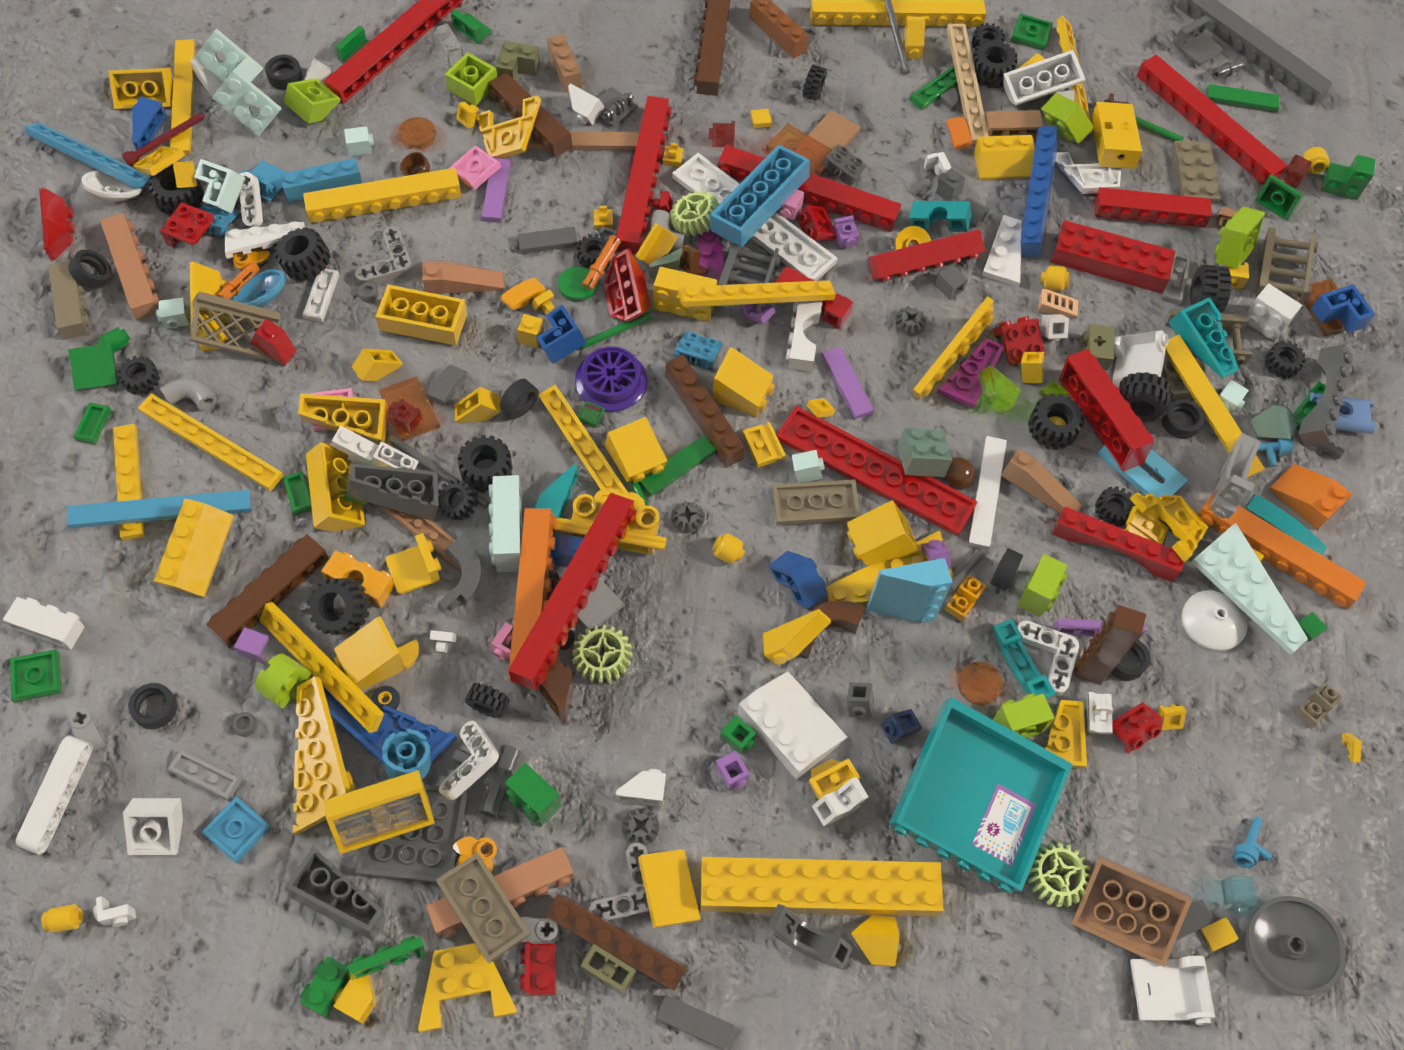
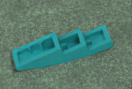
M1257 494L1251 497L1244 508L1320 555H1323L1327 548L1317 536L1295 518Z

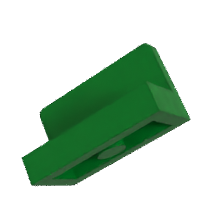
M457 9L451 12L452 26L476 44L492 33L490 28L471 14H462Z
M358 25L335 46L339 61L347 62L370 42L366 39L364 28Z

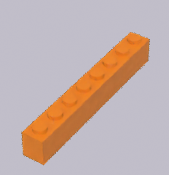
M1211 494L1198 513V516L1207 526L1217 530L1221 535L1236 523L1251 548L1264 555L1262 560H1266L1280 571L1286 572L1298 582L1304 583L1315 590L1316 593L1327 597L1336 605L1346 610L1357 601L1367 583L1239 505L1229 519L1220 518L1208 510L1214 498Z
M525 508L509 668L548 602V592H551L552 581L549 579V572L553 571L554 566L551 550H555L553 529H557V517L554 516L551 509Z

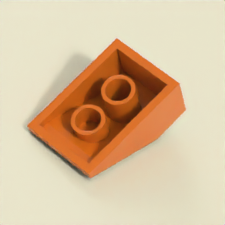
M1293 464L1269 488L1273 494L1317 530L1353 495L1336 480L1297 464Z

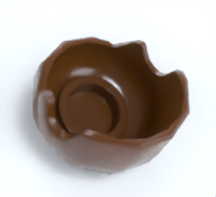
M413 152L402 160L400 170L404 176L430 172V163L421 152Z
M962 457L952 458L949 469L943 478L949 482L950 487L953 489L963 490L969 488L974 481V467L967 459Z

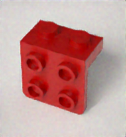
M181 202L160 232L166 244L174 248L179 240L195 245L214 221V216L211 213Z
M1020 317L1017 318L1016 323L1011 324V320L1000 322L999 327L993 328L994 336L1002 335L1008 364L1021 363L1024 352H1044L1045 356L1038 318Z

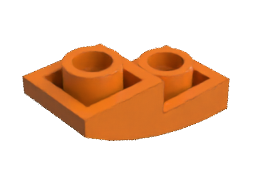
M964 116L946 119V127L950 133V142L953 148L965 149L972 146L971 135Z

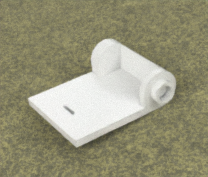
M1161 330L1114 337V354L1117 359L1112 383L1119 389L1122 378L1131 373L1136 374V372H1148L1161 377L1165 349L1169 344L1168 335Z
M1204 956L1168 959L1165 967L1148 959L1130 960L1140 1021H1195L1196 1025L1211 1024V1019H1215Z

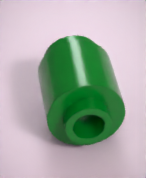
M117 327L100 336L101 339L97 340L99 345L111 343L115 353L128 346V340L131 338L125 329L120 330Z

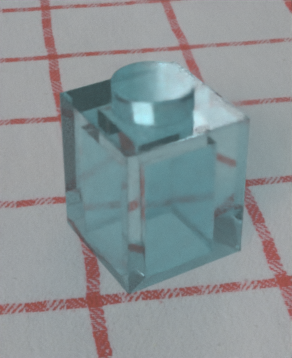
M1228 876L1221 881L1225 910H1234L1237 914L1250 912L1249 909L1258 905L1253 876Z

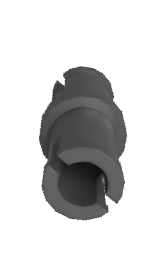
M1240 58L1233 62L1224 63L1223 66L1212 70V78L1218 80L1224 76H1232L1235 72L1245 69L1246 66H1242L1246 64L1245 60Z

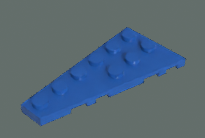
M323 686L331 719L382 764L383 744L394 732L397 734L407 731L406 729H413L426 736L427 742L430 745L431 762L457 739V735L454 733L441 731L437 726L424 724L417 721L415 717L385 705L381 710L384 716L378 730L369 733Z

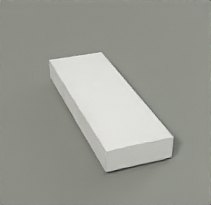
M325 269L320 272V275H316L302 314L303 319L318 322L324 321L339 278L338 270Z

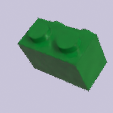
M328 956L325 961L322 960L316 967L314 972L316 976L311 984L308 983L304 987L300 995L302 999L299 1002L326 1019L334 1008V998L340 988H345L350 980L348 979L349 971L347 966Z

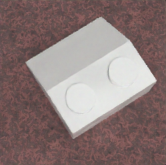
M133 798L123 812L128 855H177L183 823L181 798Z

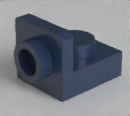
M912 709L892 714L881 724L891 744L896 743L901 737L917 733L922 729Z

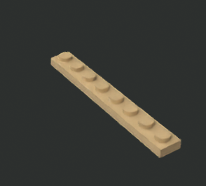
M948 24L946 29L964 118L969 128L972 144H976L978 137L989 135L966 25Z

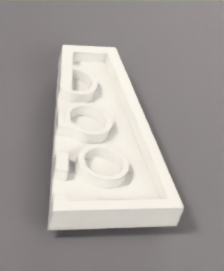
M1003 215L982 276L1019 287L1021 220Z
M290 222L289 224H272L267 227L255 226L249 229H232L225 232L226 258H232L234 253L241 251L243 255L251 253V249L262 247L263 249L271 248L274 243L282 239L283 235H287L289 231H294L296 228L302 229L305 227L304 222Z

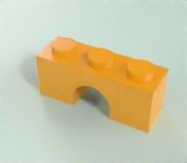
M335 550L321 570L325 580L336 578L363 580L364 582L361 586H364L366 589L364 594H369L370 597L367 601L380 608L395 588L392 576L383 570L379 572L373 569L369 563L365 561L361 563L355 560L347 552L340 553Z

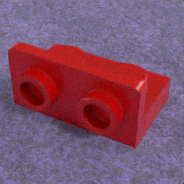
M806 205L797 216L802 231L817 242L819 239L834 241L837 237L824 207Z
M1142 702L1112 721V732L1124 743V751L1129 754L1134 750L1140 749L1144 743L1152 738L1154 739L1162 732V717Z
M525 942V949H521L520 962L525 964V974H520V990H524L526 997L556 996V943L531 944V942Z

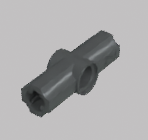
M510 745L500 746L498 751L499 757L493 768L489 769L485 780V791L481 798L478 812L488 817L498 818L507 791L505 782L513 775L519 758L520 750Z

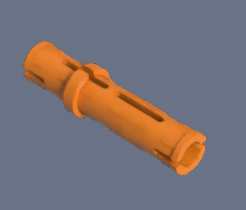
M610 235L594 265L590 266V271L582 282L583 287L588 285V290L592 291L599 277L603 276L605 267L621 243L619 238L614 242L616 236Z
M249 263L234 279L226 282L224 288L215 296L226 299L237 296L240 293V289L259 273L257 264Z

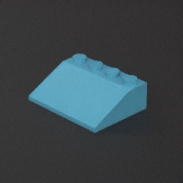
M945 558L879 570L867 604V610L913 622L922 621L926 623L933 621L937 617L953 583Z

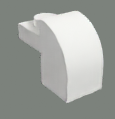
M855 777L837 791L824 795L812 808L823 826H826L856 811L861 807L860 804L868 798V795L857 777Z

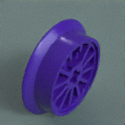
M615 346L602 347L591 352L579 365L575 374V388L580 398L584 402L588 401L605 408L606 412L625 410L636 404L643 397L648 383L647 373L641 362L629 351ZM600 384H602V386H601V388H600L599 390L595 388V387L599 386ZM606 388L611 389V393H607L604 391Z

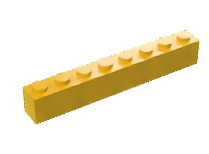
M456 168L303 193L310 223L462 198Z

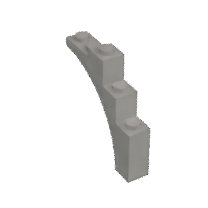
M1243 433L1235 440L1216 480L1218 484L1212 494L1214 498L1208 510L1212 511L1214 515L1229 519L1235 513L1237 506L1252 491L1255 484L1247 481V476L1261 441Z

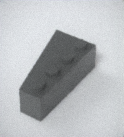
M351 463L347 477V496L434 521L438 509V473Z
M312 846L285 886L290 898L373 941L386 920L383 910L361 889H358L346 875H343L314 846Z

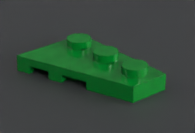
M415 936L407 937L400 941V945L392 948L390 945L378 949L375 955L370 957L363 955L351 961L352 964L347 965L351 979L355 980L380 972L389 963L396 966L405 964L410 956L416 955L417 959L426 957L421 936L417 938Z

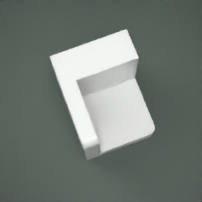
M313 59L304 76V80L317 78L325 84L324 80L330 75L331 69Z

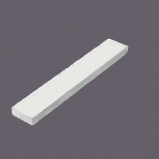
M986 436L975 498L978 503L973 510L968 546L985 547L987 550L990 548L1007 440Z

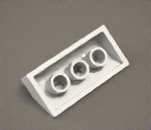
M1074 50L1004 73L1003 87L1009 101L1015 106L1086 81Z

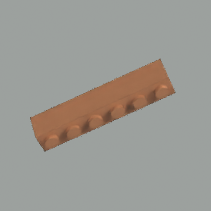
M124 213L100 220L129 307L136 321L156 315L160 299L157 293L153 294L152 290L156 288L152 278L147 276L150 275L147 264L142 262V260H145L141 248H137L140 243L137 235L132 234L135 228L131 219L127 220Z
M562 846L495 875L494 878L512 906L516 908L525 904L528 898L533 896L539 898L549 893L548 890L553 887L562 888L569 885L571 880L574 879V873ZM446 897L426 905L438 937H451L458 932L457 929L464 927Z

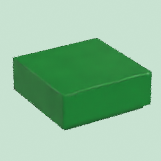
M1314 612L1298 621L1309 642L1328 629Z

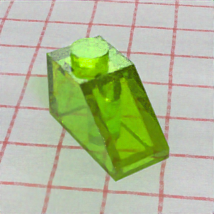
M992 365L980 371L978 376L985 402L1000 414L1011 409L1021 389Z

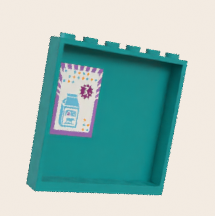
M951 697L943 701L888 825L894 827V831L897 834L914 838L917 845L923 848L930 847L934 849L937 856L949 860V858L954 860L959 868L965 871H974L978 874L977 877L988 883H991V881L996 883L1001 891L1008 894L1021 892L1073 764Z

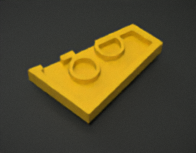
M1061 700L1056 710L1045 749L1072 763V768L1085 769L1087 767L1084 702Z

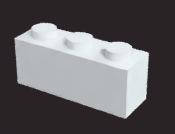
M17 597L3 618V621L13 630L72 650L85 628L79 621L80 617L71 612L64 614L58 608L52 605L42 606L32 598L25 600Z

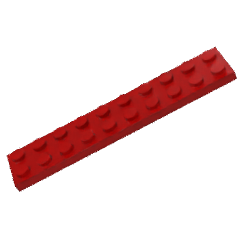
M798 406L794 408L776 435L781 443L800 453L816 450L818 458H823L824 466L850 480H855L856 483L890 501L893 500L895 504L957 537L978 501L931 476L905 475L902 461L827 421L817 418V416Z

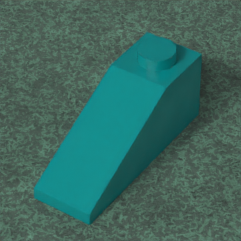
M572 465L539 495L538 501L533 502L531 509H551L554 516L563 518L578 478V466Z

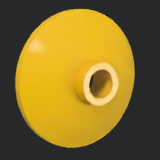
M909 226L901 230L897 235L895 250L908 247L909 243L917 245L929 242L931 238L923 228Z

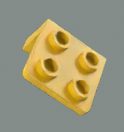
M423 533L415 536L418 546L386 557V563L398 594H405L440 581L438 571L441 570L438 558L433 559L431 555L434 552L433 545L430 539H425Z

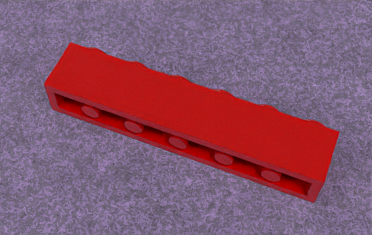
M1099 187L1094 198L1095 217L1206 228L1212 217L1211 198Z
M981 229L873 255L868 257L872 279L879 278L880 282L890 280L891 275L894 274L902 277L909 275L908 271L915 269V273L926 271V266L932 265L933 268L944 266L945 261L950 260V264L961 262V257L967 256L968 260L977 258L979 253L985 252Z

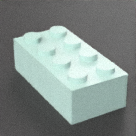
M519 475L493 476V485H489V497H491V504H489V516L491 517V523H489V535L491 536L489 554L491 556V563L496 565L497 573L519 572L522 543V493Z

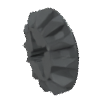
M907 306L905 309L901 308L896 313L895 324L904 333L916 334L924 329L926 317L923 315V311L917 310V307L913 309ZM915 317L914 322L912 320L907 321V318Z
M685 500L681 504L677 503L676 507L672 509V524L682 532H694L701 528L704 523L705 513L702 507L696 505L695 502L691 503ZM687 510L689 514L692 515L689 523L687 518L685 517V512Z
M636 808L628 812L622 823L623 834L632 844H650L656 839L660 829L655 813H652L647 808ZM635 820L640 823L647 821L645 824L646 832L641 829L635 831L637 827Z

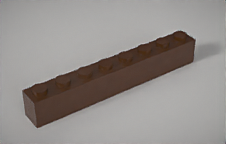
M705 0V8L707 10L704 9L703 21L706 22H702L701 33H704V35H700L699 46H702V48H698L697 59H700V61H696L695 72H698V75H694V86H697L696 94L718 96L730 0Z

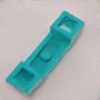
M1013 619L993 626L992 629L1001 653L1014 677L1027 695L1035 693L1037 696L1044 693L1046 699L1055 696L1056 692L1046 675L1041 676L1021 642L1023 636Z

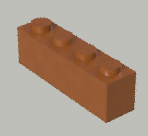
M771 0L750 1L749 18L793 59L807 51L809 35Z

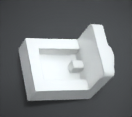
M102 896L96 898L93 912L95 919L101 924L119 927L128 924L130 920L136 919L135 909L128 904L110 908L108 900Z

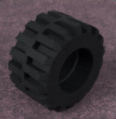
M986 40L985 43L981 42L975 48L972 57L977 82L982 86H987V88L1003 87L1004 73L1015 70L1018 62V55L1015 49L1003 41Z
M173 164L150 177L149 190L160 211L166 212L167 215L171 216L181 202L195 208H199L200 202H203L204 192L199 179L196 178V187L177 188Z
M296 228L294 231H289L287 235H283L282 239L277 242L278 246L274 250L276 252V260L288 277L296 281L300 279L301 281H306L308 278L313 279L314 276L320 275V272L324 271L327 268L326 265L330 262L331 254L320 234L312 228Z
M1200 265L1191 282L1190 305L1192 306L1210 297L1218 311L1223 313L1229 302L1232 287L1229 268L1226 266Z
M1148 372L1131 373L1122 378L1119 384L1120 394L1129 402L1132 411L1141 421H1155L1167 414L1172 388L1170 383L1165 381V378Z
M1055 393L1050 394L1049 397L1046 395L1041 400H1038L1028 421L1029 433H1033L1032 438L1037 439L1038 444H1044L1045 448L1053 447V449L1058 450L1061 447V449H1064L1067 445L1073 444L1084 425L1085 415L1082 414V407H1078V402L1076 400L1072 401L1069 396L1067 398L1063 397V394L1056 396ZM1059 416L1065 420L1066 425H1056L1048 418Z
M481 435V438L478 439L476 436L472 438L473 441H466V447L462 446L458 454V465L462 480L475 490L480 489L481 493H485L486 490H489V485H493V476H512L513 467L508 446L506 443L503 444L501 439L495 440V436L491 435L489 438H486V435ZM485 459L496 462L493 466L486 469L475 467L479 461Z
M350 578L329 579L322 581V584H317L315 586L316 591H311L310 596L312 598L307 602V605H310V609H307V612L312 615L310 618L311 623H316L315 628L322 630V633L331 635L352 633V631H357L360 629V626L366 623L364 618L369 617L370 614L367 612V609L371 608V603H367V599H370L369 594H364L366 589L364 586H359V582L352 581ZM338 594L345 603V611L341 618L336 615L333 608L334 599Z

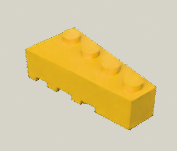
M300 393L298 414L303 421L334 431H338L339 427L342 426L375 444L385 443L388 405L385 399Z

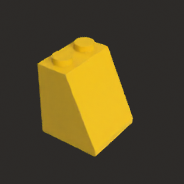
M730 347L714 378L712 398L715 402L757 417L759 412L764 411L767 405V396H771L775 388V384H772L774 375Z
M646 417L608 432L604 445L627 483L634 481V483L639 482L649 473L655 475L664 470L667 459Z
M893 500L847 522L850 530L847 532L850 541L855 544V548H853L854 554L858 560L862 559L866 565L920 553L908 520Z
M381 616L375 618L334 648L337 657L333 659L340 670L344 668L346 676L361 691L406 670L400 653Z

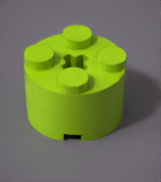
M281 653L267 662L270 666L266 671L263 669L260 671L255 682V689L262 696L283 709L294 699L296 700L297 686L306 682L311 672L289 656Z

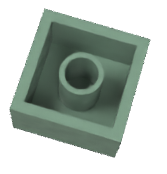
M904 428L897 447L905 475L945 477L952 462V457L944 431Z

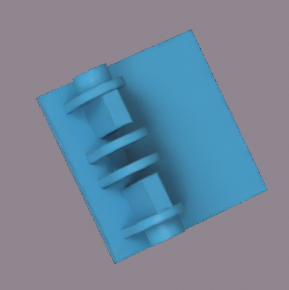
M263 160L252 171L243 170L241 172L251 173L258 178L260 197L269 202L283 188L280 174L287 173Z
M207 203L199 208L214 216V221L205 233H215V235L225 237V232L230 231L227 225L241 214L240 211L236 210L229 213Z
M686 331L674 350L676 351L675 357L684 355L689 364H692L695 357V366L699 363V367L707 370L709 368L713 369L714 359L723 343L714 338H706L695 332Z

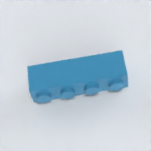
M356 158L280 174L288 204L303 201V193L362 183Z

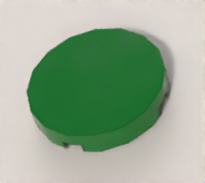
M584 267L568 268L558 278L560 294L572 302H578V300L586 301L591 298L596 292L597 283L592 291L587 289L588 285L586 287L582 286V282L590 271Z

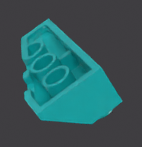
M1209 297L1181 310L1169 321V324L1177 335L1180 334L1185 344L1223 379L1239 369L1232 348L1228 347L1226 341L1228 335L1226 330L1222 328L1220 322L1222 320L1221 314Z

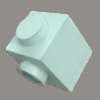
M367 127L344 129L349 156L372 154L371 146L374 145L373 135L368 133Z
M183 297L158 301L159 309L156 310L158 321H162L165 329L190 325L189 309Z
M1233 380L1228 383L1219 396L1230 415L1235 410L1240 411L1245 404V401L1242 399L1249 391Z
M816 450L792 455L794 472L798 483L822 479L821 470H825L822 457L818 458Z

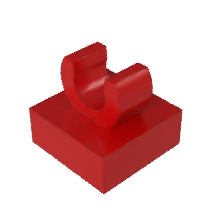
M662 191L660 199L655 198L652 202V206L656 207V210H663L669 214L673 209L672 205H674L669 191Z

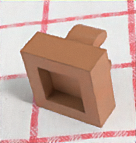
M1221 207L1216 215L1217 218H1220L1217 225L1219 227L1222 226L1223 220L1228 221L1232 219L1234 213L1238 211Z

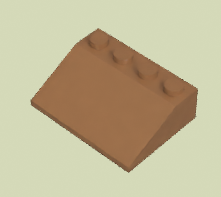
M1098 854L1090 873L1091 877L1087 881L1086 893L1080 899L1071 924L1165 967L1191 905V896Z

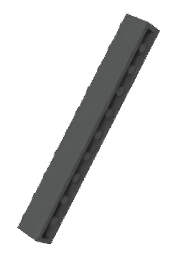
M1179 0L1177 4L1178 9L1194 20L1206 15L1210 19L1206 29L1311 105H1314L1325 96L1333 83L1218 0Z

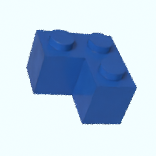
M1354 284L1320 295L1311 308L1321 324L1338 318L1348 333L1365 328L1375 315Z
M563 305L546 314L552 328L536 337L552 364L587 344L579 328Z
M786 551L768 565L776 581L788 586L796 603L803 607L811 608L828 594L825 588L826 583L819 576L816 570L817 565L812 558Z

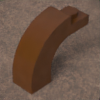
M839 600L821 604L811 612L819 609L831 619V623L824 630L828 628H841L856 634L865 606ZM816 638L801 651L800 656L809 658Z

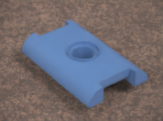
M1310 393V402H1317L1318 404L1323 394ZM1342 397L1343 404L1340 406L1339 419L1336 422L1335 429L1373 434L1376 422L1371 421L1370 409L1374 402L1372 400Z

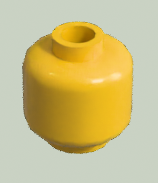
M1312 147L1302 156L1303 165L1309 174L1324 172L1330 163L1329 157L1322 147Z
M1048 266L1046 271L1041 273L1040 282L1044 283V288L1047 290L1061 292L1065 287L1069 286L1070 272H1067V269L1063 266Z
M725 533L723 536L719 535L712 547L714 556L729 565L733 564L736 560L740 561L745 553V550L742 549L743 541L730 533Z

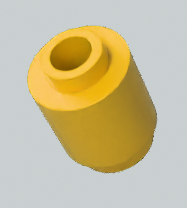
M76 904L53 907L43 912L41 919L44 931H50L51 933L77 929L80 923L83 922L84 915L82 909Z

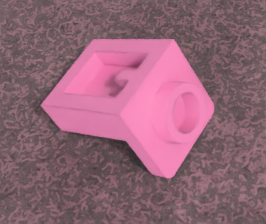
M507 622L491 642L493 654L503 661L505 659L510 661L511 650L507 647H510L512 643L513 626Z

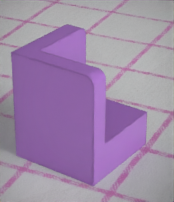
M244 627L234 648L239 656L263 664L265 658L262 652L269 641V637Z

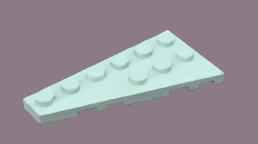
M1236 523L1193 559L1191 563L1290 655L1308 640Z

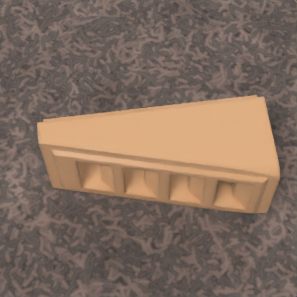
M1042 289L1039 296L1038 312L1053 315L1062 314L1066 317L1077 318L1078 300Z

